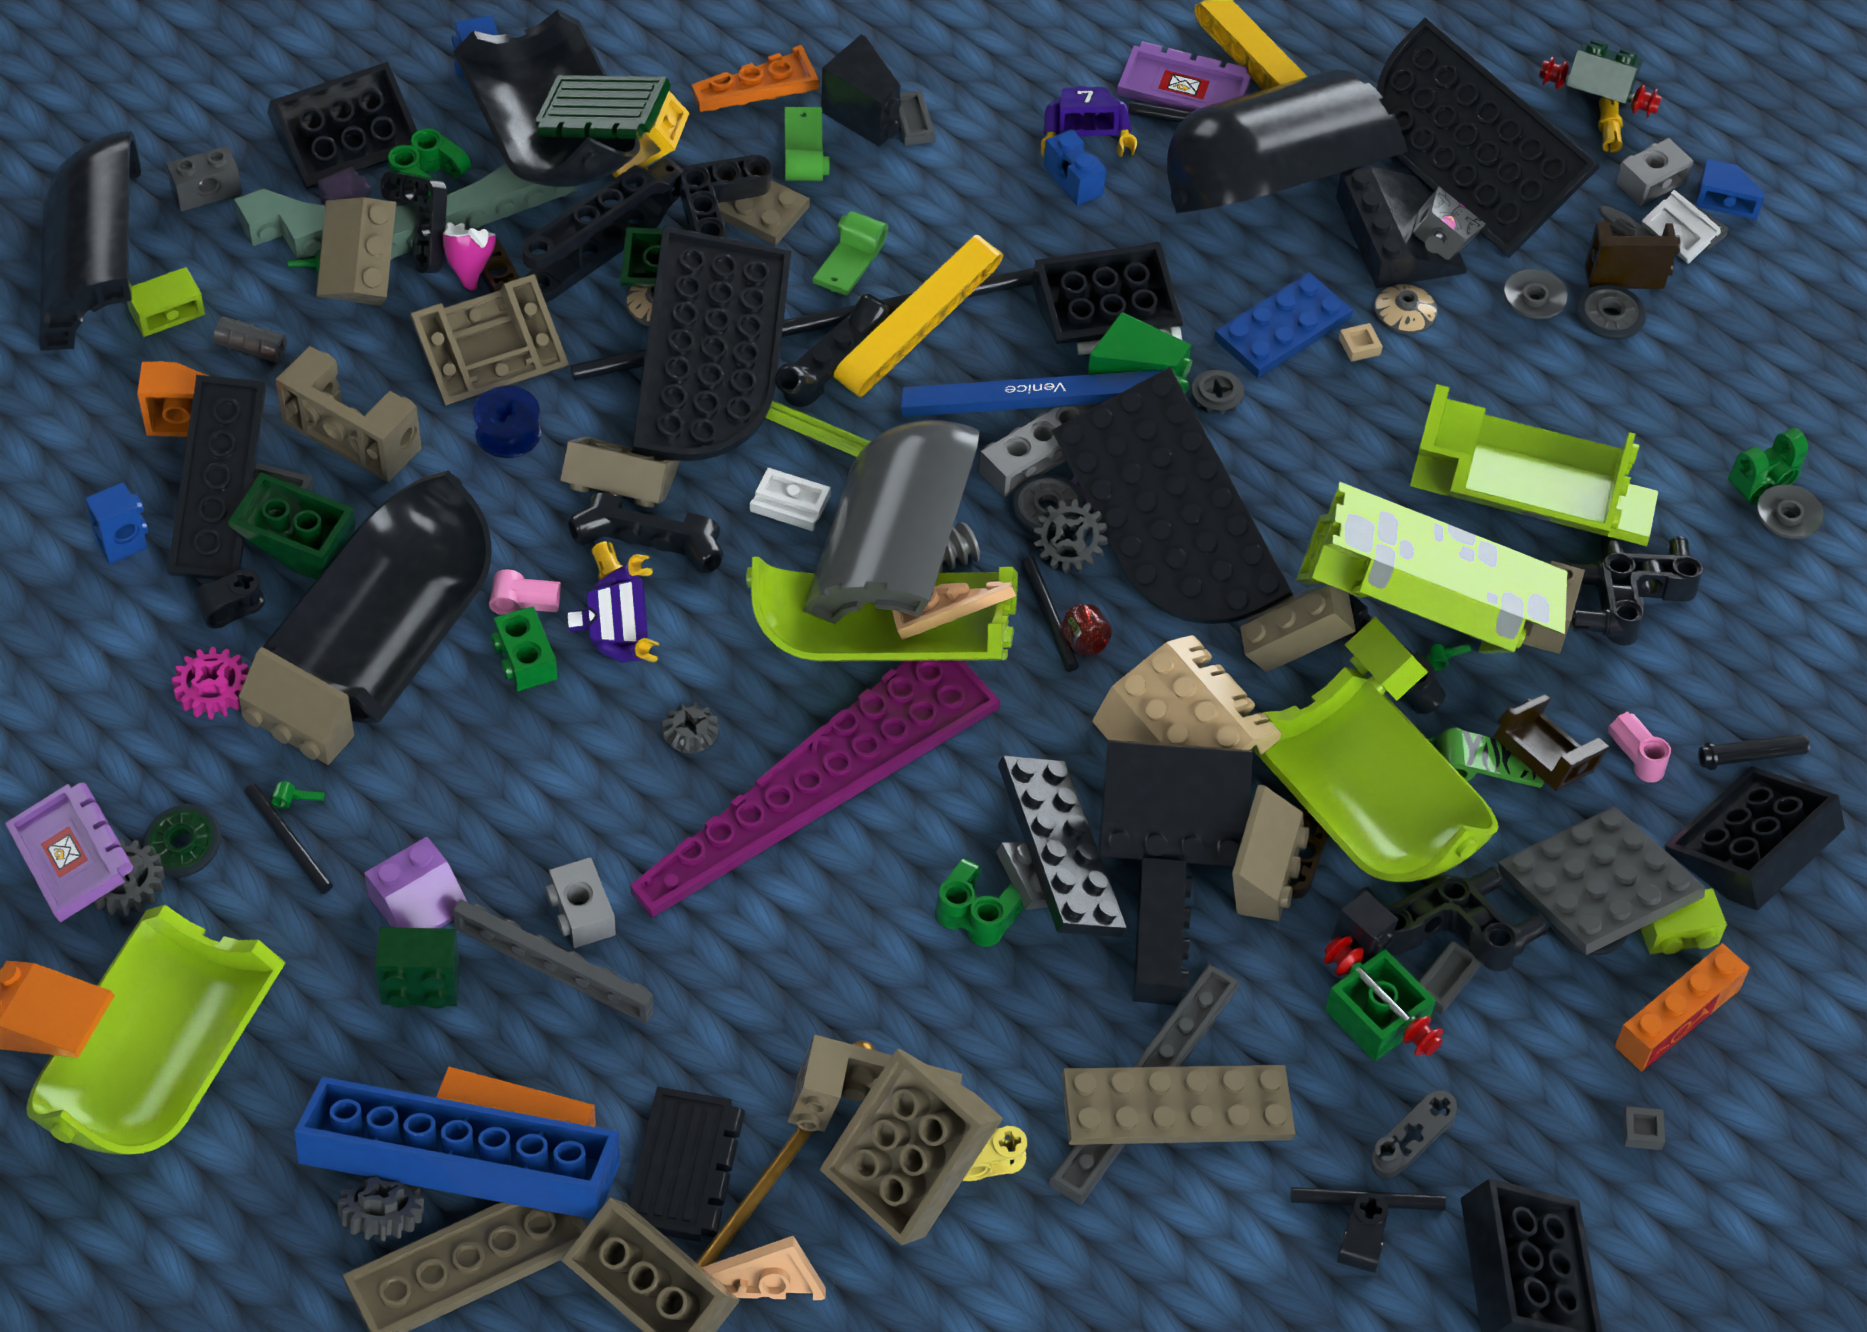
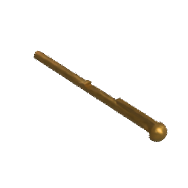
M857 1041L852 1044L875 1050L874 1046L867 1041ZM799 1127L796 1129L771 1164L764 1168L758 1181L696 1261L698 1265L704 1267L718 1260L814 1131H806Z

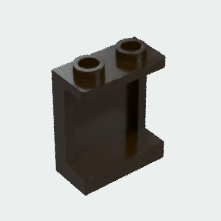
M1597 222L1584 265L1589 288L1607 284L1620 286L1625 289H1664L1668 276L1673 274L1674 256L1679 254L1681 247L1680 236L1675 235L1673 223L1665 224L1662 236H1612L1610 222Z
M1544 694L1536 699L1529 698L1516 708H1508L1498 720L1500 726L1494 738L1557 791L1593 773L1609 746L1600 738L1582 746L1544 715V710L1551 700L1550 697Z

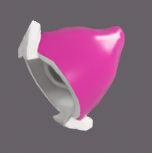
M447 223L443 232V248L447 261L467 290L474 291L477 289L479 275L495 249L496 234L488 232L486 229L480 231L472 228L464 230L465 224L463 223L455 226L452 223Z

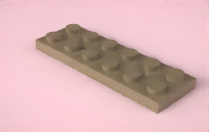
M1285 1065L1063 1069L1061 1074L1069 1145L1290 1141L1295 1136Z
M500 1202L343 1274V1280L369 1332H408L562 1260L587 1227L581 1217Z

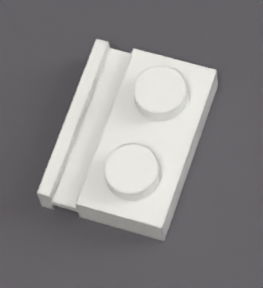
M1675 190L1642 220V226L1654 236H1662L1665 224L1673 223L1675 235H1679L1681 241L1680 252L1676 255L1687 264L1703 251L1715 236L1721 233L1718 225Z
M767 468L755 492V497L750 502V512L813 531L816 521L819 520L831 496V487Z

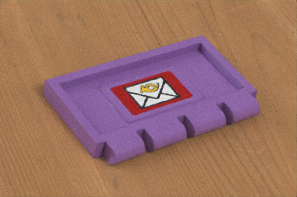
M1142 41L1140 47L1133 46L1117 88L1118 96L1165 108L1193 112L1204 106L1246 95L1251 75L1247 74V67L1227 63L1225 68H1222L1221 61L1198 55L1196 61L1191 60V53L1168 48L1166 53H1162L1163 46Z
M78 783L72 788L67 784L5 823L53 914L60 923L125 882L123 877L133 869L132 863L124 849L121 848L119 840L86 783Z

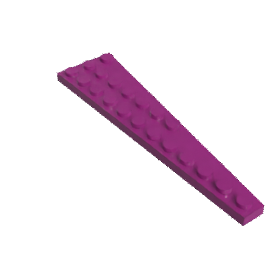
M904 661L895 670L891 668L882 676V681L871 690L867 688L858 696V701L852 706L838 712L830 719L828 724L821 726L756 780V785L743 796L740 794L730 802L731 806L718 817L714 815L705 823V828L694 837L685 839L671 854L666 855L630 885L631 894L651 918L655 917L1000 708V700L964 661Z

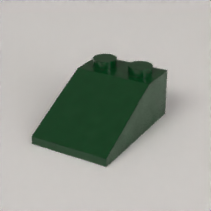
M261 472L228 521V526L292 571L316 580L355 532L354 508Z

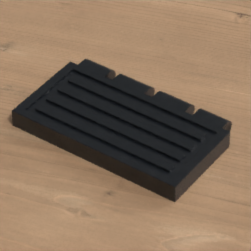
M657 1087L628 1205L664 1236L701 1242L702 1235L715 1237L718 1233L723 1209L719 1206L725 1203L731 1177L727 1172L732 1171L738 1141L734 1138L740 1137L745 1111L741 1108L733 1107L732 1099Z

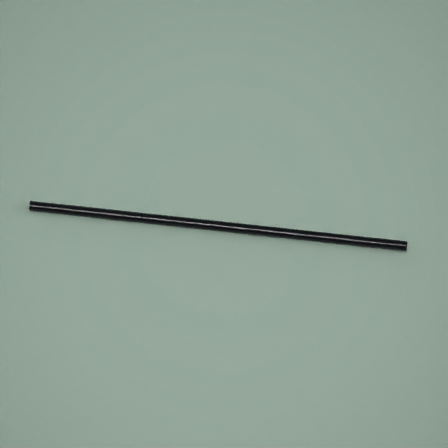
M1034 268L988 277L967 298L1031 285ZM913 293L881 299L889 307L888 315L892 314ZM855 305L783 320L782 337L837 326L853 311ZM646 349L572 364L570 368L573 380L577 381L643 367Z

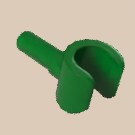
M321 249L316 252L315 258L288 260V268L309 267L315 268L319 272Z
M1435 644L1431 647L1430 654L1427 655L1426 659L1432 664L1434 671H1440L1448 666V658L1471 651V647L1469 644L1444 649L1443 645Z
M281 781L275 786L271 803L274 807L287 809L292 799L324 801L325 792L302 791L301 789H296L290 782Z

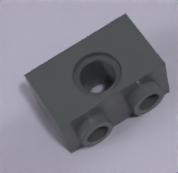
M228 146L166 163L171 191L180 211L242 194L238 166Z

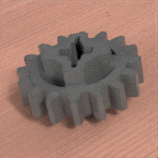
M1073 499L1071 506H1066L1064 500H1060V509L1055 510L1049 505L1047 507L1050 514L1049 517H1038L1043 527L1034 528V533L1042 539L1037 540L1034 544L1036 549H1045L1040 554L1043 562L1051 558L1050 566L1053 570L1061 564L1065 574L1069 573L1071 566H1075L1077 571L1082 573V564L1087 563L1089 566L1094 567L1095 564L1092 557L1094 555L1098 557L1104 556L1099 546L1108 544L1107 537L1101 535V533L1108 529L1106 523L1097 524L1102 518L1099 511L1090 514L1092 510L1090 503H1086L1083 508H1080L1077 499ZM1079 516L1080 518H1078L1077 520L1066 519L1065 517ZM1055 525L1056 534L1049 543V533L1052 526ZM1093 530V540L1088 548L1086 546V539ZM1070 531L1072 534H1076L1077 539L1073 542L1069 538L1066 539V532ZM1064 553H1073V554H1076L1077 556H1076V557H1064V556H1062V555H1063Z
M120 839L121 848L127 854L133 869L123 877L125 881L123 884L94 901L97 910L107 906L108 913L112 916L117 909H122L124 916L129 915L130 908L135 907L139 912L144 911L142 903L147 901L154 904L156 902L154 892H163L164 889L162 880L165 879V873L159 854L153 855L150 845L140 849L138 840H134L130 846H125L123 839Z
M361 1176L360 1183L350 1180L348 1181V1189L340 1190L338 1217H341L342 1227L351 1226L350 1233L352 1235L362 1231L365 1233L366 1240H369L373 1235H379L381 1241H385L388 1235L401 1238V1230L413 1232L414 1223H421L424 1196L420 1195L419 1186L411 1187V1185L403 1184L400 1181L382 1180L378 1176L370 1178Z

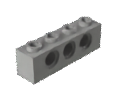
M1098 404L1055 407L1049 412L1039 414L1032 422L1023 427L1015 428L1008 436L996 443L988 444L981 451L979 473L1003 497L1008 496L1025 480L1043 475L1067 461L1051 430L1094 408Z

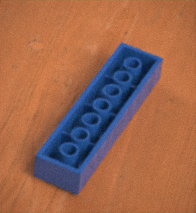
M327 1077L321 1078L294 1130L298 1164L366 1177L378 1176L382 1180L400 1181L403 1184L592 1220L603 1207L620 1166L618 1131Z

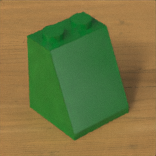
M1122 312L1090 353L1087 375L1165 370L1171 367L1184 393H1186L1189 386L1186 376L1193 362L1192 359H1189L1191 344Z

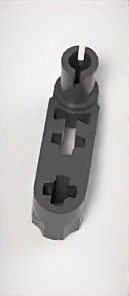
M1442 1090L1431 1092L1386 1137L1379 1139L1372 1154L1371 1165L1374 1173L1383 1179L1396 1177L1402 1170H1406L1443 1132L1446 1133L1451 1130L1455 1125L1457 1103L1454 1097ZM1433 1108H1435L1438 1111L1445 1108L1446 1116H1444L1441 1113L1434 1116ZM1420 1129L1421 1142L1418 1143L1416 1140L1410 1141L1405 1146V1153L1409 1154L1405 1157L1400 1149V1145L1407 1137L1405 1130L1415 1131ZM1384 1152H1390V1153H1392L1391 1156H1385V1155H1383V1156L1381 1157V1154L1384 1153Z

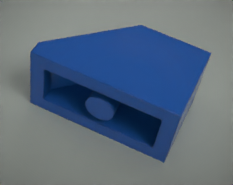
M1706 159L1695 205L1705 209L1757 220L1765 193L1738 165Z

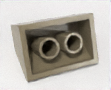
M366 197L326 200L316 297L377 306L383 304L387 298L396 202Z
M584 436L568 441L560 481L570 483L569 488L572 490L589 492L590 488L610 495L619 497L623 495L635 498L634 503L640 506L654 507L655 503L658 504L666 500L680 461L635 454L631 452L632 447Z
M1324 583L1316 584L1285 599L1267 610L1250 617L1240 626L1245 655L1266 673L1356 631L1349 593Z
M263 647L257 651L239 695L244 720L253 727L257 728L260 726L267 730L279 742L289 743L300 749L307 758L311 760L318 759L329 765L354 737L348 695Z
M1258 785L1232 877L1237 914L1280 922L1283 908L1288 909L1291 904L1292 887H1289V883H1291L1292 878H1298L1301 858L1298 857L1300 848L1306 849L1309 828L1304 827L1303 812L1264 785Z

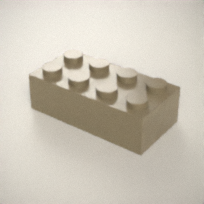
M612 1197L608 1199L561 1260L643 1332H716L740 1301V1299L627 1203Z

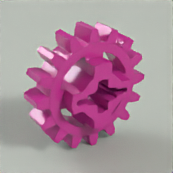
M211 647L209 654L204 655L199 649L196 650L197 658L184 657L185 667L176 666L177 676L172 677L176 701L181 702L182 709L185 712L193 708L194 717L198 718L203 712H207L208 718L213 719L215 712L220 711L221 715L226 717L228 716L227 708L240 709L239 695L249 668L247 664H242L239 654L231 658L229 649H225L221 654H217L215 647Z

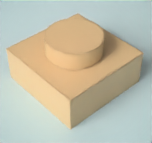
M1371 323L1340 330L1339 340L1351 362L1381 355L1383 346Z

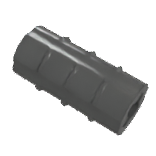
M224 316L219 319L213 337L216 345L229 348L230 351L236 350L245 355L249 354L259 357L260 360L265 359L275 363L281 361L287 345L286 335L274 332L271 329L257 327L256 324L251 325L241 322L240 319L234 320Z

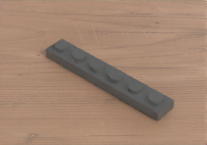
M461 899L453 909L455 929L644 1024H647L654 1014L653 994L645 986L639 983H629L619 978L611 969L607 967L599 968L587 962L577 952H567L555 946L544 936H534L522 930L514 921L502 920L490 914L485 907L479 904L472 905Z

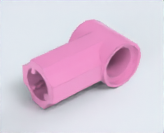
M500 570L494 575L489 607L499 615L534 606L536 611L557 613L560 604L561 584L555 581L524 579L520 573L514 570Z
M1625 712L1619 715L1609 725L1608 734L1633 761L1634 773L1640 780L1651 783L1661 780L1665 774L1671 754V747L1668 742L1662 738L1654 737L1634 714Z

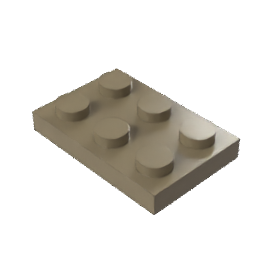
M771 180L769 191L765 195L718 203L723 221L776 246L808 210L810 198Z

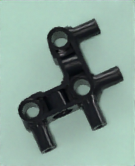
M1603 536L1601 542L1603 558L1597 561L1596 564L1566 562V565L1585 570L1581 584L1595 585L1598 588L1601 611L1574 609L1571 620L1572 631L1602 632L1613 643L1622 646L1631 645L1637 640L1644 614V603L1641 597L1662 598L1663 601H1690L1697 594L1703 572L1701 562L1691 557L1688 540L1682 536L1670 539L1668 545L1669 555L1624 553L1622 540Z
M1494 866L1469 879L1441 873L1420 880L1425 888L1391 906H1386L1369 887L1359 890L1353 898L1354 900L1367 891L1398 918L1393 933L1395 939L1387 949L1391 955L1403 954L1420 946L1424 939L1441 930H1449L1450 932H1456L1469 946V951L1486 968L1493 971H1504L1512 966L1514 957L1523 952L1525 945L1549 932V924L1541 913L1537 912L1530 918L1512 925L1483 897L1503 886V877Z

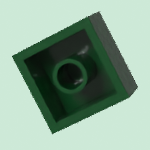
M379 927L375 967L381 1004L396 1008H403L408 1005H422L435 1009L457 1006L460 961L456 929Z

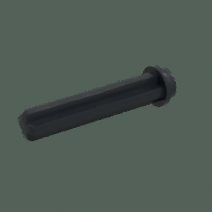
M1803 734L1720 745L1706 742L1704 746L1699 748L1698 758L1703 768L1708 767L1709 770H1715L1717 765L1807 754L1810 750L1809 738Z

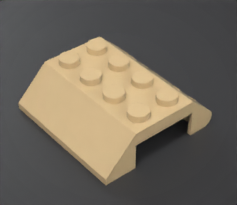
M1194 635L1167 641L1112 685L1092 720L1107 740L1250 750L1256 746L1261 755L1278 742L1282 735L1275 725L1269 722L1265 714L1257 713L1246 717L1254 709L1255 703L1251 698H1247V694L1225 672L1226 670L1220 664L1204 667L1211 661L1212 655L1208 650H1204V646Z

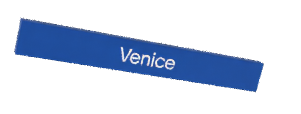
M1163 370L903 387L901 401L902 417L1101 404Z

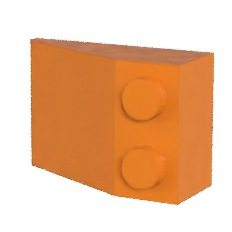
M142 362L137 394L146 436L187 437L196 375H208L177 362Z
M6 961L0 969V1049L79 1058L115 995L108 989L36 963Z

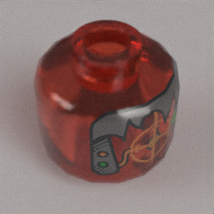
M1092 604L1073 606L1067 611L1061 624L1063 635L1073 650L1080 655L1100 653L1105 649L1112 637L1111 625L1101 610Z

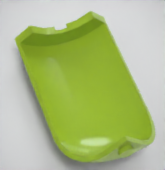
M752 557V567L747 568V586L751 588L754 614L762 631L777 647L804 660L818 662L1006 660L1008 649L1004 648H1011L1014 629L1013 627H1008L1009 615L1016 614L1018 573L1014 567H999V572L938 573L934 586L967 583L969 589L986 588L987 582H1011L1016 596L903 640L897 631L892 610L876 609L875 603L863 604L859 611L847 613L835 624L803 612L815 573L779 569L768 565L760 557Z
M1344 667L1323 689L1311 696L1313 703L1308 707L1299 709L1295 705L1283 711L1263 712L1269 719V722H1272L1282 735L1278 742L1262 755L1258 752L1256 746L1252 750L1350 859L1367 874L1392 882H1410L1427 879L1446 872L1465 861L1485 845L1497 832V819L1484 799L1385 694L1381 695L1368 681L1369 677L1366 674L1362 675L1359 670Z
M167 905L146 910L97 985L112 991L115 995L79 1058L51 1055L30 1092L27 1102L28 1117L51 1132L58 1140L97 1152L130 1155L149 1152L165 1145L188 1122L286 962L260 940H237L225 936L220 942L211 940L204 936L206 929L188 921Z

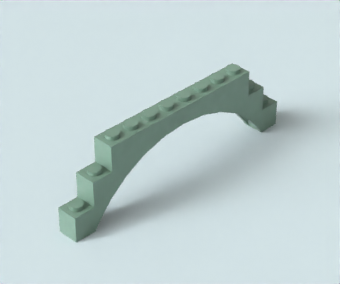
M505 163L483 179L447 195L446 224L452 223L455 226L463 223L465 224L464 230L479 228L482 225L576 192L577 186L552 187L531 183L517 177ZM261 189L234 199L238 223L252 246L283 236L296 259L316 256V252L321 249L325 213L324 205L302 202L267 189ZM396 206L391 259L414 251L415 206Z

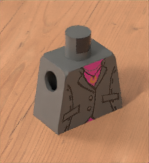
M1438 187L1420 208L1413 232L1415 236L1425 243V247L1429 252L1438 253L1444 259L1450 260L1468 246L1486 223L1442 188Z

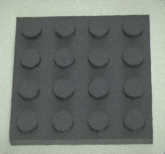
M1615 806L1498 862V870L1502 877L1585 955L1705 896V886Z

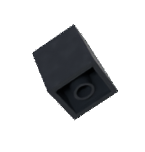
M859 35L822 67L821 107L823 114L880 147L886 140L892 139L900 128L901 85L866 36Z

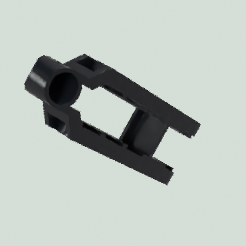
M668 158L659 159L648 168L634 165L526 239L522 245L523 263L526 267L533 269L526 276L535 274L538 284L549 286L541 290L545 303L552 301L622 252L625 246L627 227L653 229L658 227L669 207L680 197L683 169ZM636 183V188L628 187L629 184ZM606 200L618 201V203L613 205H608L603 202ZM584 216H591L594 218L591 221L580 220V218ZM631 219H641L643 222L633 224L628 221ZM608 235L619 236L616 240H608L605 237ZM536 249H542L546 251L545 253L540 255L531 253ZM586 251H592L596 253L595 255L589 257L582 255V253Z

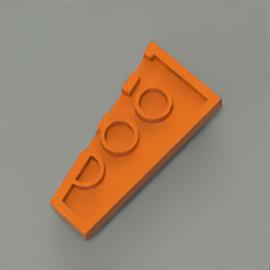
M799 45L792 48V53L782 57L780 53L769 56L768 62L755 66L753 63L741 66L739 73L732 75L724 72L691 84L692 96L700 112L818 90L819 78L803 46Z

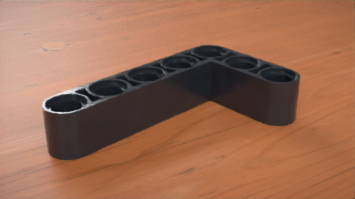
M750 155L687 166L681 174L680 198L689 230L728 238L718 203L765 195L769 191L771 183L772 164L770 160L762 155Z

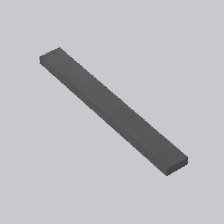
M1208 964L1133 1067H1182L1238 991L1240 981L1215 966ZM1126 1144L1075 1145L1050 1178L1049 1186L1077 1204L1082 1205Z

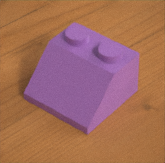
M428 837L421 839L364 873L368 897L392 927L441 928L454 920L453 909L461 899L467 902L448 862Z

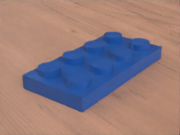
M1308 272L1217 329L1214 340L1253 375L1259 378L1350 320L1353 309Z

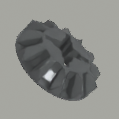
M1209 370L1199 374L1193 381L1191 397L1196 399L1197 407H1206L1208 413L1212 410H1218L1223 415L1228 409L1235 411L1237 405L1242 403L1244 396L1243 385L1236 376L1229 372ZM1214 386L1222 394L1221 398L1216 397V394L1212 393Z
M696 702L692 706H684L680 703L679 707L674 711L668 710L667 717L662 721L663 737L672 748L685 753L703 751L710 747L718 737L719 725L717 716L711 713L709 707L701 708ZM685 720L691 721L693 725H696V735L688 727H685Z

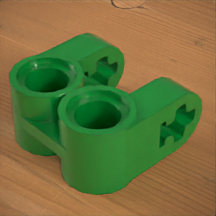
M430 128L416 131L412 135L411 145L397 146L388 155L390 172H405L430 177L427 173L437 172L441 169L451 177L458 179L472 167L468 155L460 147L441 135L437 130Z
M1793 427L1778 434L1773 446L1764 452L1759 447L1754 446L1739 453L1728 476V481L1749 504L1758 503L1759 497L1766 489L1776 485H1792L1801 473V467L1808 452L1806 437L1798 428Z
M965 857L940 886L935 918L945 928L966 929L969 940L981 947H990L1000 941L1024 906L1021 902L1020 894L1012 883L1009 884L999 898L975 896L973 887L981 874L982 866Z

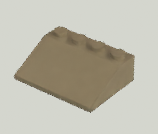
M897 1049L819 1170L902 1246L926 1237L1003 1118L974 1092L903 1050Z

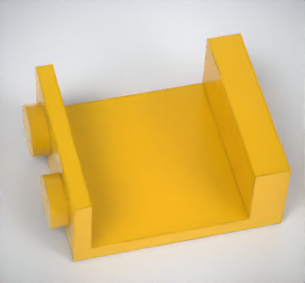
M670 91L650 133H644L642 138L639 139V153L622 168L612 173L615 178L634 165L647 167L676 149L689 112Z

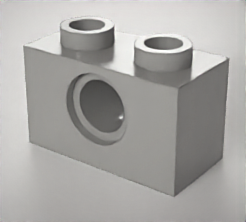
M1668 138L1658 144L1650 145L1646 150L1634 156L1630 155L1625 158L1620 164L1616 184L1639 206H1642L1687 183L1693 160Z
M591 857L549 870L550 885L545 886L547 899L551 907H558L560 915L556 917L560 932L563 937L569 935L573 948L616 935L615 915ZM577 902H583V903H585V904H583V905H573L574 903H577Z

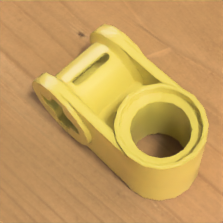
M1015 1126L997 1128L963 1181H977L990 1176L1013 1174L1020 1171L1026 1163L1027 1137L1025 1133Z

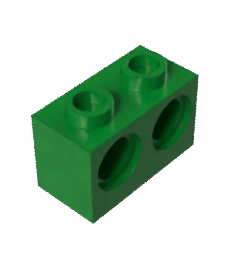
M534 606L494 617L495 632L490 633L492 646L495 653H502L504 658L501 660L503 673L507 680H513L517 692L558 680L556 658Z

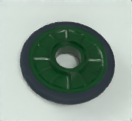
M190 804L174 806L160 813L150 823L143 837L142 849L150 845L153 855L159 854L165 876L172 878L186 877L205 868L217 854L221 843L220 825L215 816L203 807ZM181 834L191 835L190 842L185 847H173V841L177 836Z

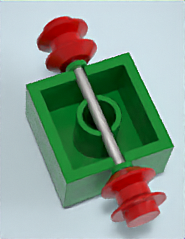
M1338 936L1334 938L1324 950L1326 953L1324 963L1331 964L1335 962L1337 964L1335 970L1337 976L1349 975L1331 987L1325 1011L1374 1062L1402 1042L1405 1045L1412 1042L1416 1045L1415 1056L1422 1054L1429 1056L1433 1054L1443 1042L1440 1038L1443 1034V1029L1437 1028L1432 1030L1429 1027L1436 999L1386 949L1365 964H1362L1364 949L1359 947L1353 950L1350 947L1353 941L1351 936L1344 938Z

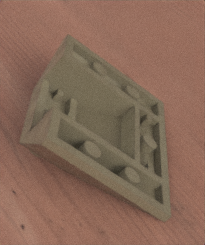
M535 274L504 283L500 291L444 308L442 303L410 313L445 407L569 366Z

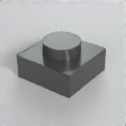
M1626 1106L1623 1112L1624 1147L1662 1150L1665 1145L1664 1110Z

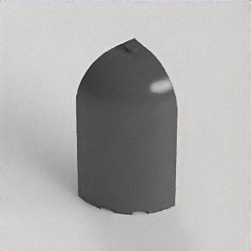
M915 421L887 430L864 447L849 470L803 612L835 624L847 613L859 611L863 604L875 603L876 609L896 610L920 617L930 601L977 449L979 429L950 421Z

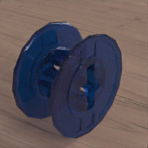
M515 386L495 387L483 393L475 402L473 409L474 420L477 424L475 436L478 445L485 452L501 458L520 457L532 451L539 443L542 433L538 420L540 415L538 400L530 392Z

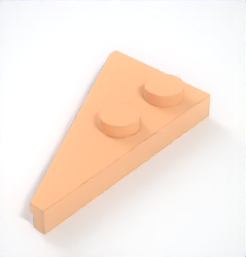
M987 582L986 588L969 589L967 583L940 584L934 586L930 601L920 617L892 610L897 631L903 640L1015 597L1016 594L1011 582Z
M794 1236L702 1267L737 1298L758 1299L759 1297H770L772 1299H786V1293H813V1300H823L826 1296V1287Z

